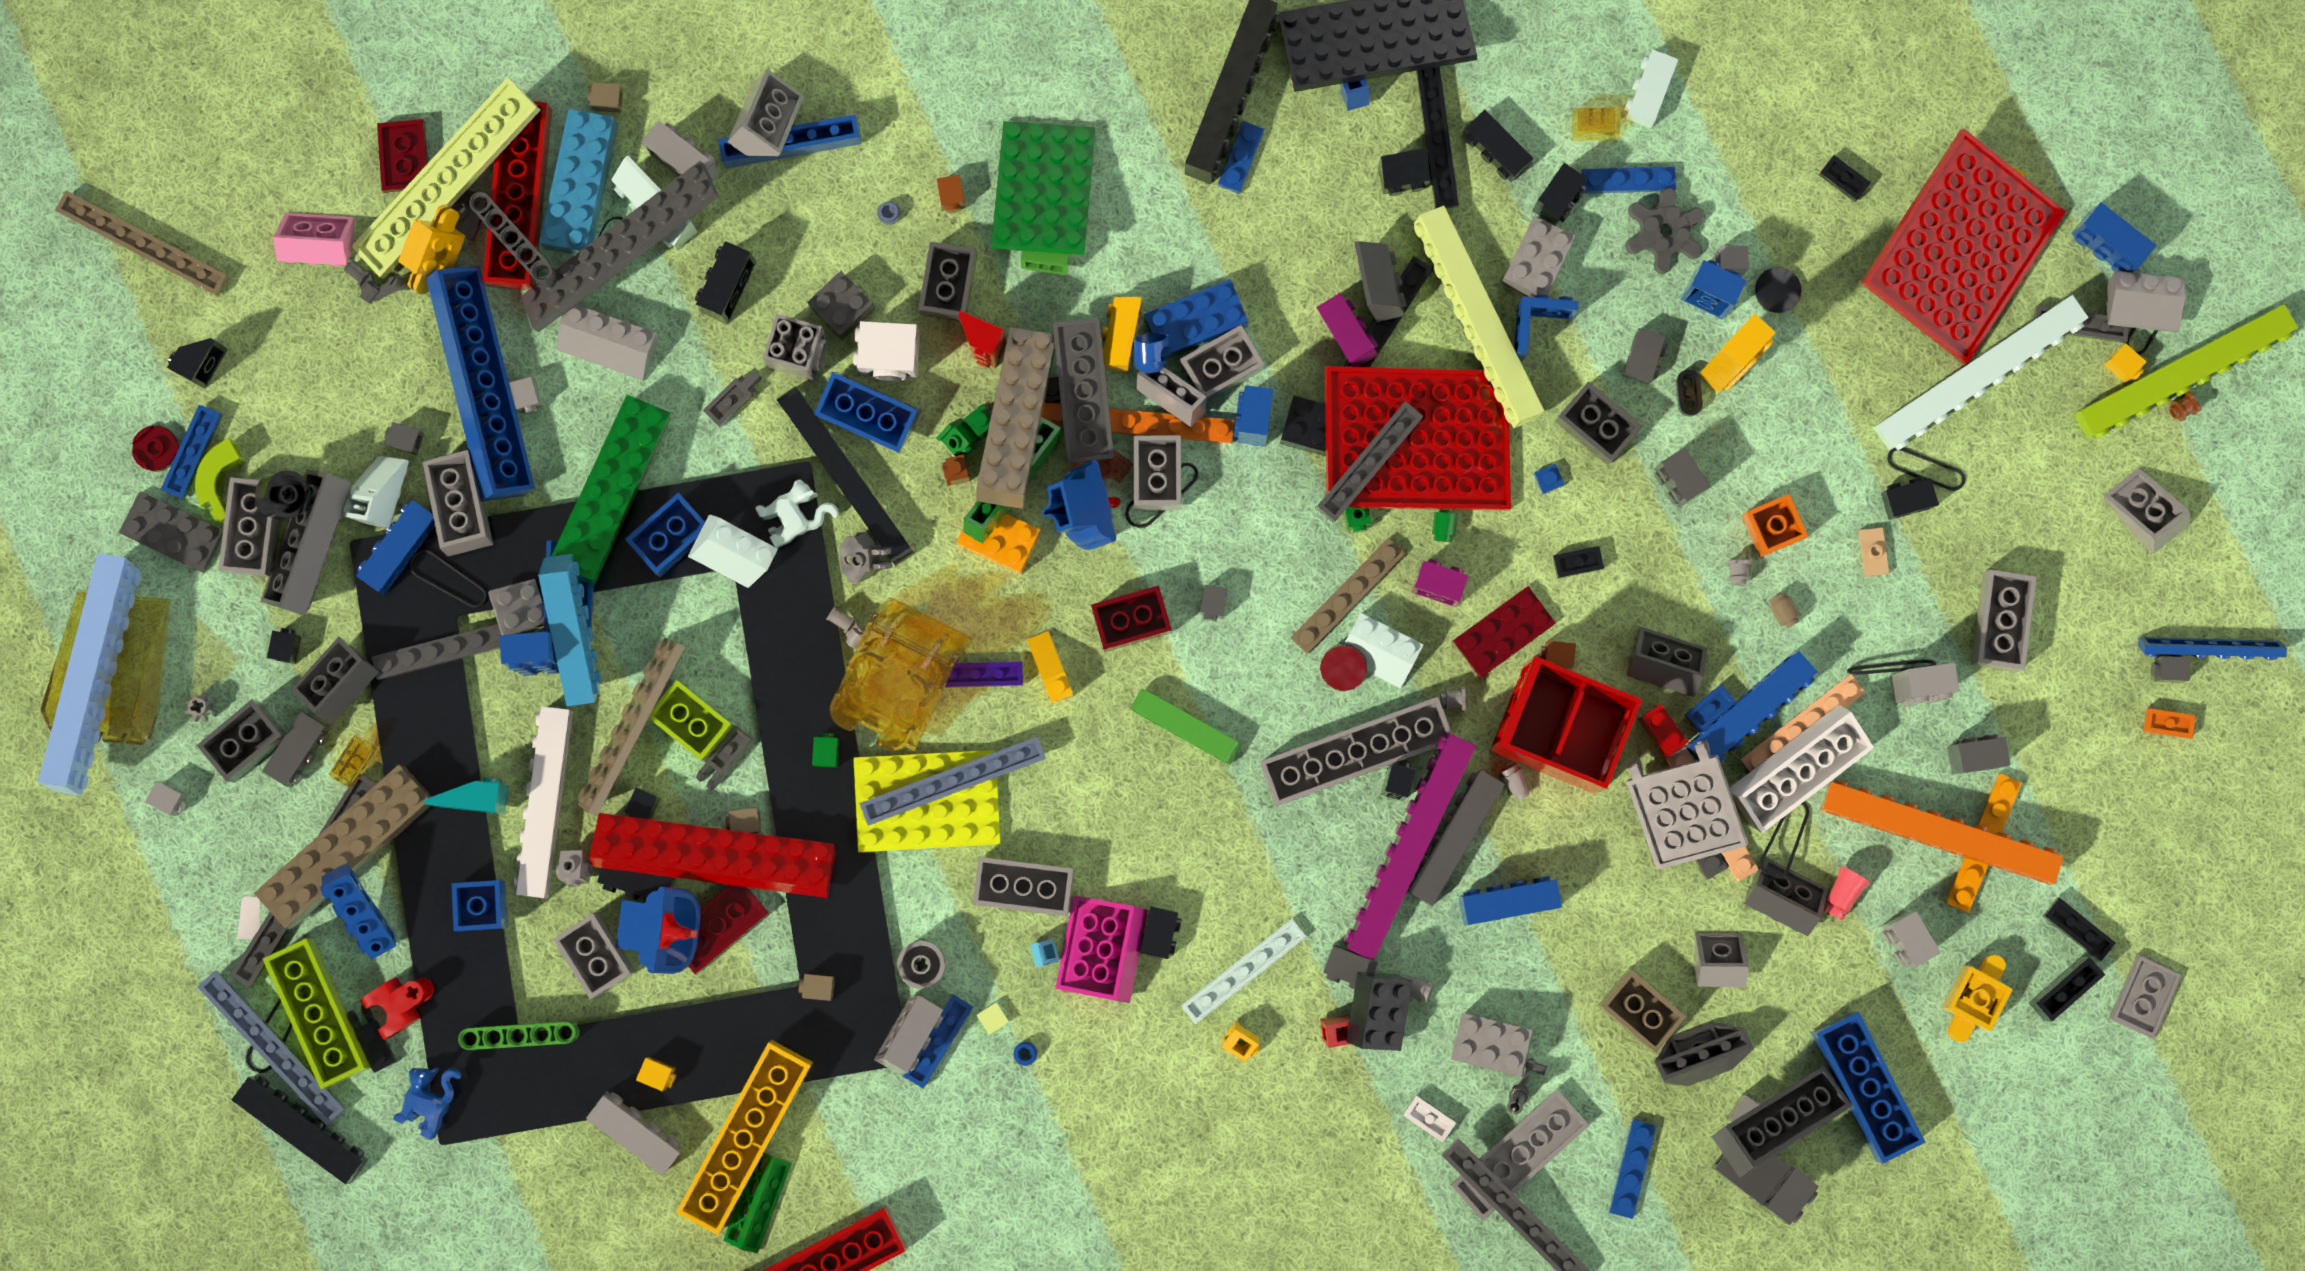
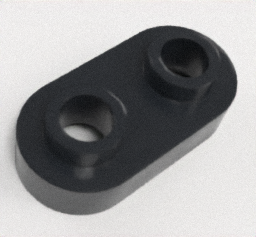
M1691 369L1683 370L1676 378L1678 409L1684 416L1692 417L1697 415L1703 406L1701 380L1696 371ZM1684 379H1690L1691 386H1686L1683 382ZM1686 402H1692L1694 405L1693 409H1688Z

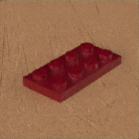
M1527 586L1452 642L1481 679L1554 626L1556 622L1530 587Z
M728 885L701 908L695 956L688 966L695 975L770 914L748 887Z

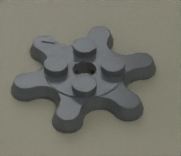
M1669 187L1661 190L1657 207L1649 209L1643 204L1635 202L1628 208L1629 216L1639 223L1640 231L1635 237H1631L1626 241L1625 248L1630 254H1638L1643 250L1651 251L1655 257L1654 269L1659 274L1669 272L1671 258L1676 253H1683L1690 259H1697L1702 254L1701 245L1692 240L1690 231L1693 226L1703 222L1705 213L1698 207L1686 212L1680 211L1676 207V192ZM1667 224L1672 227L1669 237H1664L1660 233L1661 225Z

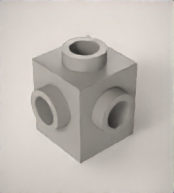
M583 850L560 851L559 863L556 866L558 879L566 883L568 887H580V884H589V879L593 872V866L589 858L590 855Z

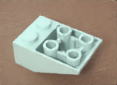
M378 456L350 488V495L345 500L342 508V517L362 524L389 528L394 518V510L401 494L400 490L404 477L407 474L409 461Z

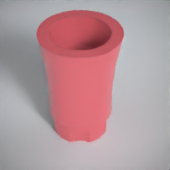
M1841 866L1836 881L1826 898L1827 902L1823 910L1843 921L1861 893L1870 884V881Z

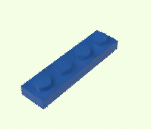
M1675 167L1582 169V175L1587 178L1584 183L1587 187L1584 194L1661 192L1662 189L1667 187L1676 190Z
M198 405L161 487L162 491L185 500L196 476L199 464L206 454L223 414Z
M953 994L940 1015L943 1017L937 1029L933 1028L929 1034L931 1040L925 1050H920L917 1056L919 1058L917 1066L913 1071L909 1070L908 1073H905L903 1077L924 1089L974 1006Z
M1632 1119L1609 1213L1633 1219L1656 1125Z

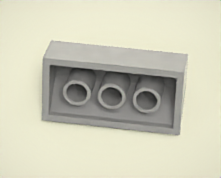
M766 69L752 84L728 139V143L747 156H779L804 95Z
M575 305L563 314L559 326L556 350L644 381L660 337L656 332Z

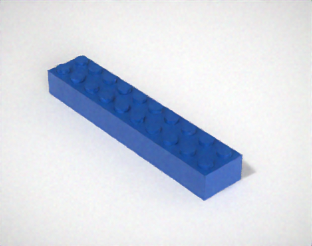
M480 266L437 269L426 280L481 502L525 496L535 489Z

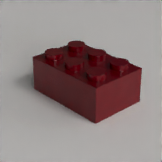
M1159 585L1091 604L1104 652L1172 633Z

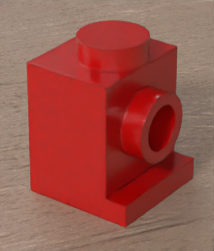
M1349 1015L1329 1019L1320 1018L1322 1039L1328 1048L1349 1044L1346 1042L1350 1021ZM1341 1027H1342V1029H1341L1340 1031H1338V1032L1336 1031V1028H1341Z

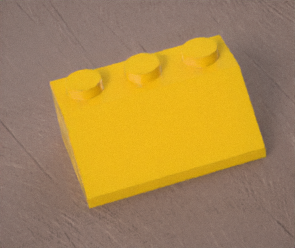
M1114 297L1113 304L1109 303L1106 317H1110L1109 326H1104L1102 339L1106 340L1103 349L1105 370L1129 374L1134 338L1137 335L1142 310L1141 297Z

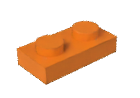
M2147 708L2143 732L2193 739L2196 715Z

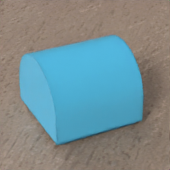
M1054 939L1030 944L1036 968L1059 962Z

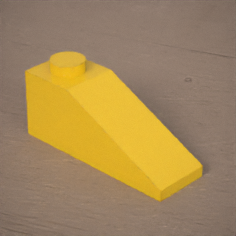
M1049 631L1028 638L1027 642L1052 705L1074 697Z

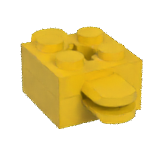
M446 204L437 208L432 221L414 219L398 260L399 263L412 271L407 285L421 295L429 292L427 277L437 269L454 267L466 237L455 229L460 216L459 213Z
M1985 956L1978 970L1971 966L1962 967L1942 1006L1944 1010L1954 1014L1947 1028V1034L1953 1041H1968L1975 1027L1983 1031H1992L2013 990L1999 982L2006 969V963L2000 956Z

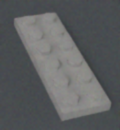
M1556 1089L1479 1159L1514 1194L1590 1125L1561 1092ZM1461 1175L1450 1184L1482 1221L1495 1211Z

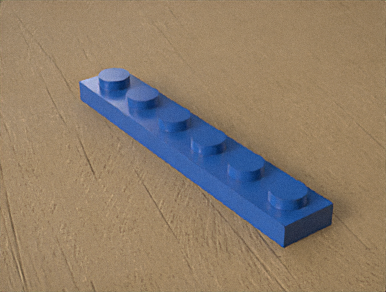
M2139 637L2138 647L2145 655L2150 657L2168 654L2171 657L2192 655L2196 658H2206L2207 655L2222 659H2228L2230 656H2239L2242 659L2263 657L2267 660H2277V657L2286 658L2287 648L2281 641Z

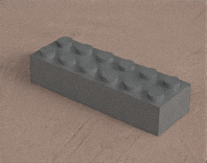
M306 469L304 478L308 488L311 490L310 504L302 514L289 518L260 600L262 603L304 616L311 607V597L314 589L319 584V574L327 561V551L330 544L334 541L335 528L342 518V508L351 491L350 481L325 472Z
M1822 1066L1727 1124L1711 1137L1740 1178L1852 1107V1105L1826 1067Z

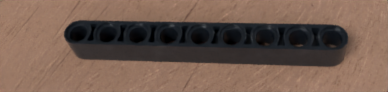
M796 386L777 398L776 400L881 547H891V554H888V557L893 564L897 566L914 554L910 545L819 418L814 415V411Z

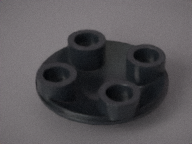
M1774 267L1764 271L1755 284L1756 298L1767 312H1787L1796 306L1801 297L1802 289L1798 277L1786 268Z

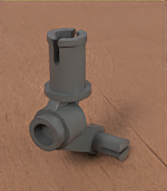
M354 260L348 262L344 268V272L358 281L362 292L360 297L370 304L399 290L410 289L407 285L408 280L401 276L390 277L387 283L380 286L374 281L373 273L363 269Z
M1533 1058L1527 1059L1526 1070L1521 1084L1514 1085L1509 1093L1507 1109L1510 1113H1512L1513 1108H1515L1514 1114L1521 1113L1523 1105L1528 1101L1529 1091L1525 1084L1530 1071L1544 1076L1548 1066L1534 1062L1535 1059Z

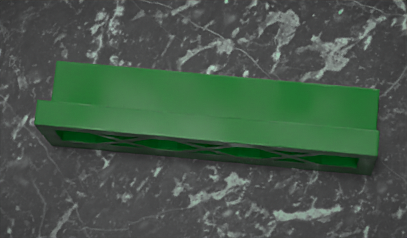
M764 1152L737 1202L723 1241L740 1250L758 1254L790 1170L791 1162L773 1157ZM764 1158L767 1160L764 1170L761 1171L760 1166ZM756 1182L757 1189L756 1192L752 1194L753 1184ZM748 1205L749 1210L744 1217L743 1211L745 1206ZM739 1228L740 1234L736 1241L733 1237L736 1229Z

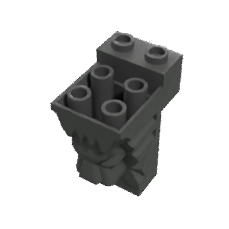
M1723 1153L1711 1167L1740 1191L1749 1195L1751 1200L1758 1202L1764 1211L1778 1217L1788 1225H1791L1792 1222L1795 1224L1801 1218L1803 1207L1806 1203L1810 1204L1818 1194L1816 1192L1819 1187L1796 1168L1789 1166L1777 1155L1740 1178Z

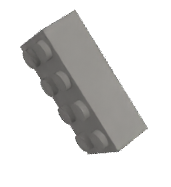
M465 450L424 461L423 467L440 549L449 557L493 545L485 502H481L469 451Z
M230 477L218 567L219 571L226 574L267 578L270 575L276 557L280 519H272L266 516L255 506V490L260 480Z
M1988 570L1982 574L1971 665L2012 672L2025 670L2037 577L1996 570Z
M979 857L973 905L1068 916L1074 869Z

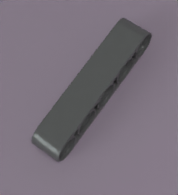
M483 192L473 194L469 203L471 209L540 285L549 286L553 284L556 280L554 268L487 194ZM481 201H487V206L479 210L478 204ZM496 218H503L500 226H493V221ZM515 234L518 235V239L515 243H508V239L510 236ZM533 252L531 260H523L525 253ZM542 269H549V273L545 278H539V272Z

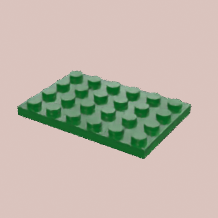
M1003 121L991 249L1085 255L1095 127Z

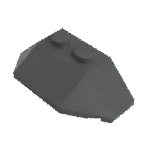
M1710 1022L1669 1038L1656 1058L1655 1065L1664 1083L1690 1086L1733 1070L1754 1047L1744 1027Z

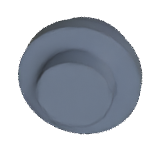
M887 201L879 206L877 215L882 223L892 225L900 219L901 211L896 203Z

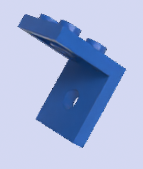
M1543 294L1535 295V297L1522 296V300H1520L1517 306L1514 350L1519 360L1523 361L1528 353L1530 316L1572 320L1578 311L1579 301H1573L1572 297L1567 296L1559 297V299H1549L1550 296Z

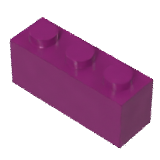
M1338 293L1316 307L1352 367H1360L1378 356L1374 349L1378 345L1371 334L1367 336L1363 331L1367 327L1360 316L1355 317L1352 313L1355 307L1349 297L1344 300L1341 293Z

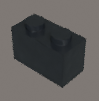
M1923 476L1909 480L1910 484L1901 486L1900 482L1886 486L1887 490L1881 493L1888 519L1892 520L1937 507L1939 503L1931 478L1923 480Z
M1150 907L1140 953L1168 959L1169 955L1174 956L1177 942L1172 941L1174 931L1179 932L1182 918H1177L1178 912Z

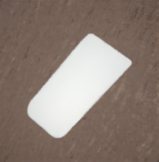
M244 896L241 901L238 938L252 940L260 928V900L257 897Z

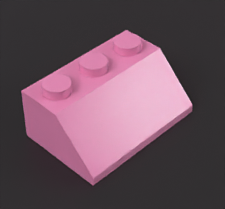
M285 213L273 237L277 261L309 263L312 265H347L352 254L351 246L353 244L355 218Z

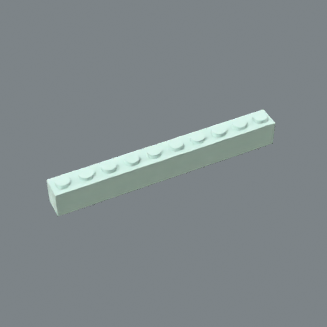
M2071 295L1873 427L1888 450L1895 447L1897 450H1900L1910 443L1907 440L1914 434L1918 438L1929 430L1927 427L1932 422H1935L1936 425L1948 418L1947 412L1953 408L1957 412L1968 404L1966 402L1968 398L1974 396L1976 399L1987 392L1985 388L1987 385L1993 383L1996 386L2007 378L2005 373L2011 369L2014 373L2026 366L2024 362L2029 357H2032L2033 360L2046 352L2043 349L2050 343L2054 347L2065 339L2063 335L2068 331H2071L2073 334L2084 327L2082 322L2088 319V316L2075 297Z

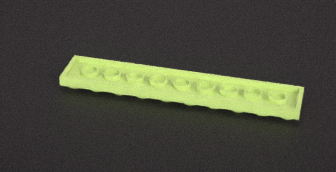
M507 77L351 247L380 278L385 279L399 264L398 260L414 219L432 221L439 206L446 204L451 207L535 117L540 109Z

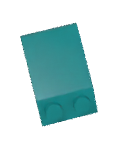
M483 777L482 782L474 781L427 798L424 804L435 807L505 814L509 786L503 785L502 780Z

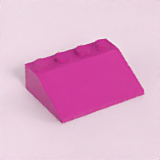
M1074 895L1055 989L1130 1003L1148 909Z

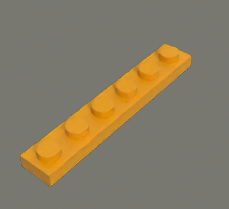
M1999 773L1977 825L1988 828V832L1997 835V832H2002L2022 782ZM1963 858L1945 904L1969 913L1988 865Z

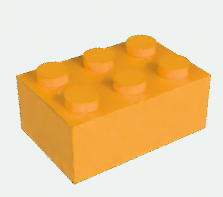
M1005 514L983 544L963 533V529L956 543L959 547L1022 575L1040 537L1041 530Z

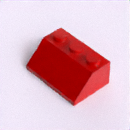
M960 311L958 316L974 359L977 360L976 363L988 369L990 366L996 368L1007 344L1004 330Z

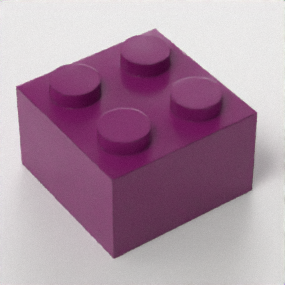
M1428 559V562L1423 561L1419 567L1411 593L1456 607L1461 601L1469 575L1464 574V570L1458 567L1451 566L1450 569L1442 567L1441 562L1433 559Z

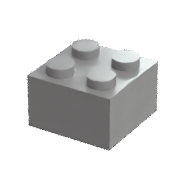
M1917 911L1904 912L1881 925L1884 930L1882 936L1888 944L1893 945L1896 950L1894 956L1900 965L1918 967L1941 953Z

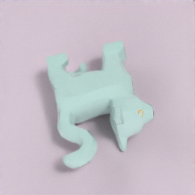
M796 480L789 493L779 496L766 508L761 505L757 506L756 510L764 520L779 516L782 523L781 527L768 529L775 548H779L790 543L797 535H802L809 530H814L821 526L826 512L831 513L834 518H837L839 516L837 507L832 503H823L816 509L814 520L808 521L798 504L808 502L818 497V494L814 493L802 480Z

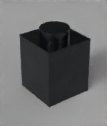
M281 628L280 632L272 630L267 658L274 661L296 664L301 636L295 635V630Z
M636 787L624 813L629 815V817L651 820L661 798Z

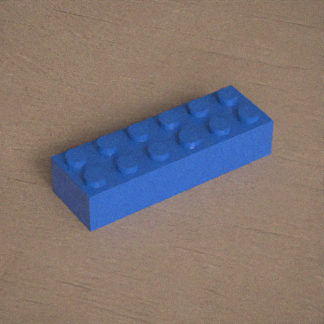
M1800 651L1789 655L1738 699L1734 705L1686 744L1685 747H1687L1696 760H1699L1695 745L1699 741L1707 740L1710 755H1718L1721 763L1726 758L1724 755L1726 751L1730 752L1737 749L1744 742L1742 738L1745 735L1748 737L1750 734H1754L1762 727L1760 724L1762 720L1764 722L1768 719L1770 720L1780 711L1777 708L1779 705L1783 706L1790 703L1797 696L1795 693L1797 690L1801 691L1815 681L1813 676L1818 671Z
M1853 1011L1811 1032L1833 1078L1851 1103L1852 1107L1849 1109L1876 1162L1884 1164L1926 1143L1859 1012Z

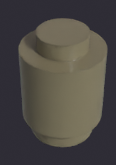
M1786 592L1769 600L1771 604L1770 609L1781 627L1786 625L1788 629L1800 622L1798 618L1801 616V613L1791 596H1787Z

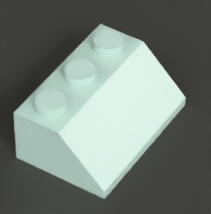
M709 515L688 557L749 588L768 570L778 549L719 517Z
M1362 613L1358 615L1344 645H1352L1361 651L1366 658L1368 673L1400 689L1424 645Z

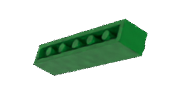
M1043 417L1041 418L1029 482L1060 443L1061 428ZM977 501L964 517L963 533L983 544L1011 507Z

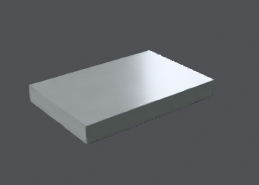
M2137 954L2109 1019L2150 1039H2155L2183 974Z

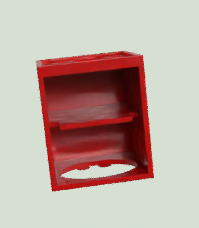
M1534 656L1523 665L1489 752L1596 794L1606 790L1609 786L1643 699Z

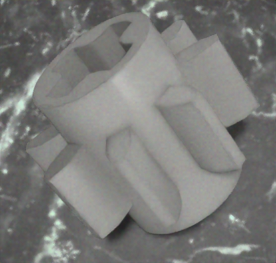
M203 693L201 698L197 694H192L193 699L190 702L185 701L188 705V710L185 714L193 715L192 721L198 722L201 717L203 721L207 722V716L216 713L212 710V705L216 702L207 701L208 694ZM199 703L204 705L203 707H201V712L197 711V709L200 707Z

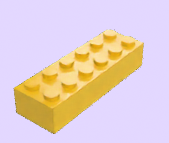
M1754 313L1704 367L1699 376L1718 394L1723 389L1728 391L1774 343L1771 338L1776 332Z

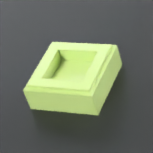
M997 1002L977 1014L989 1035L1009 1023Z

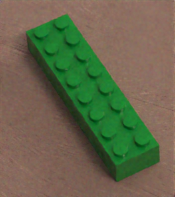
M628 394L620 407L551 556L572 554L574 562L577 561L579 565L580 575L577 576V579L592 586L595 585L671 420L670 412Z

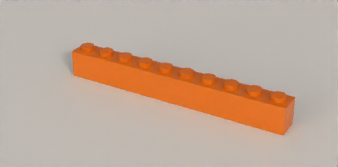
M1836 780L1835 783L1831 782L1828 784L1820 810L1822 812L2048 885L2056 884L2064 856L2057 855L2058 851L2055 849L2044 847L2042 850L2034 847L2035 843L2023 839L2017 842L2011 840V835L1997 832V835L1989 833L1988 828L1974 824V827L1964 825L1965 821L1959 818L1951 817L1950 820L1941 817L1942 813L1934 810L1924 812L1918 810L1919 806L1908 802L1902 805L1896 803L1895 798L1887 795H1882L1880 798L1872 795L1873 791L1859 787L1858 790L1849 788L1850 784L1844 781Z

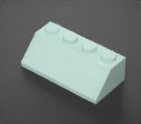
M628 155L623 159L611 179L615 184L613 190L622 199L626 196L631 201L629 207L633 211L661 190ZM688 220L662 239V241L668 248L673 246L678 251L697 233V230L692 222Z

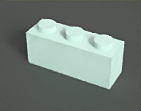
M1653 49L1649 56H1644L1640 66L1643 69L1642 76L1636 77L1632 87L1635 90L1634 97L1628 98L1624 108L1627 111L1625 119L1652 128L1677 65V58Z

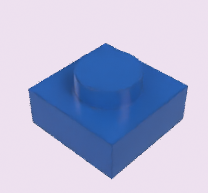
M1556 464L1533 473L1542 495L1565 486Z

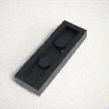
M2060 897L2055 899L2043 915L2044 918L2098 961H2102L2116 944V942Z

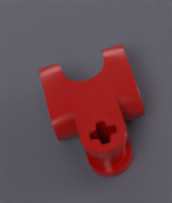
M395 977L362 997L360 1001L365 1009L370 1006L379 1005L386 1011L387 1021L378 1029L382 1040L395 1036L421 1019L416 1008L433 996L434 986L427 978H419L402 985L398 977Z

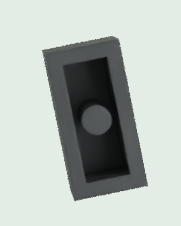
M1639 328L1635 333L1622 376L1646 384H1650L1652 379H1657L1661 367L1657 363L1659 357H1664L1667 344H1664L1666 336Z
M1332 945L1323 973L1327 974L1326 979L1337 983L1340 980L1349 982L1348 987L1355 989L1357 972L1375 973L1378 962Z

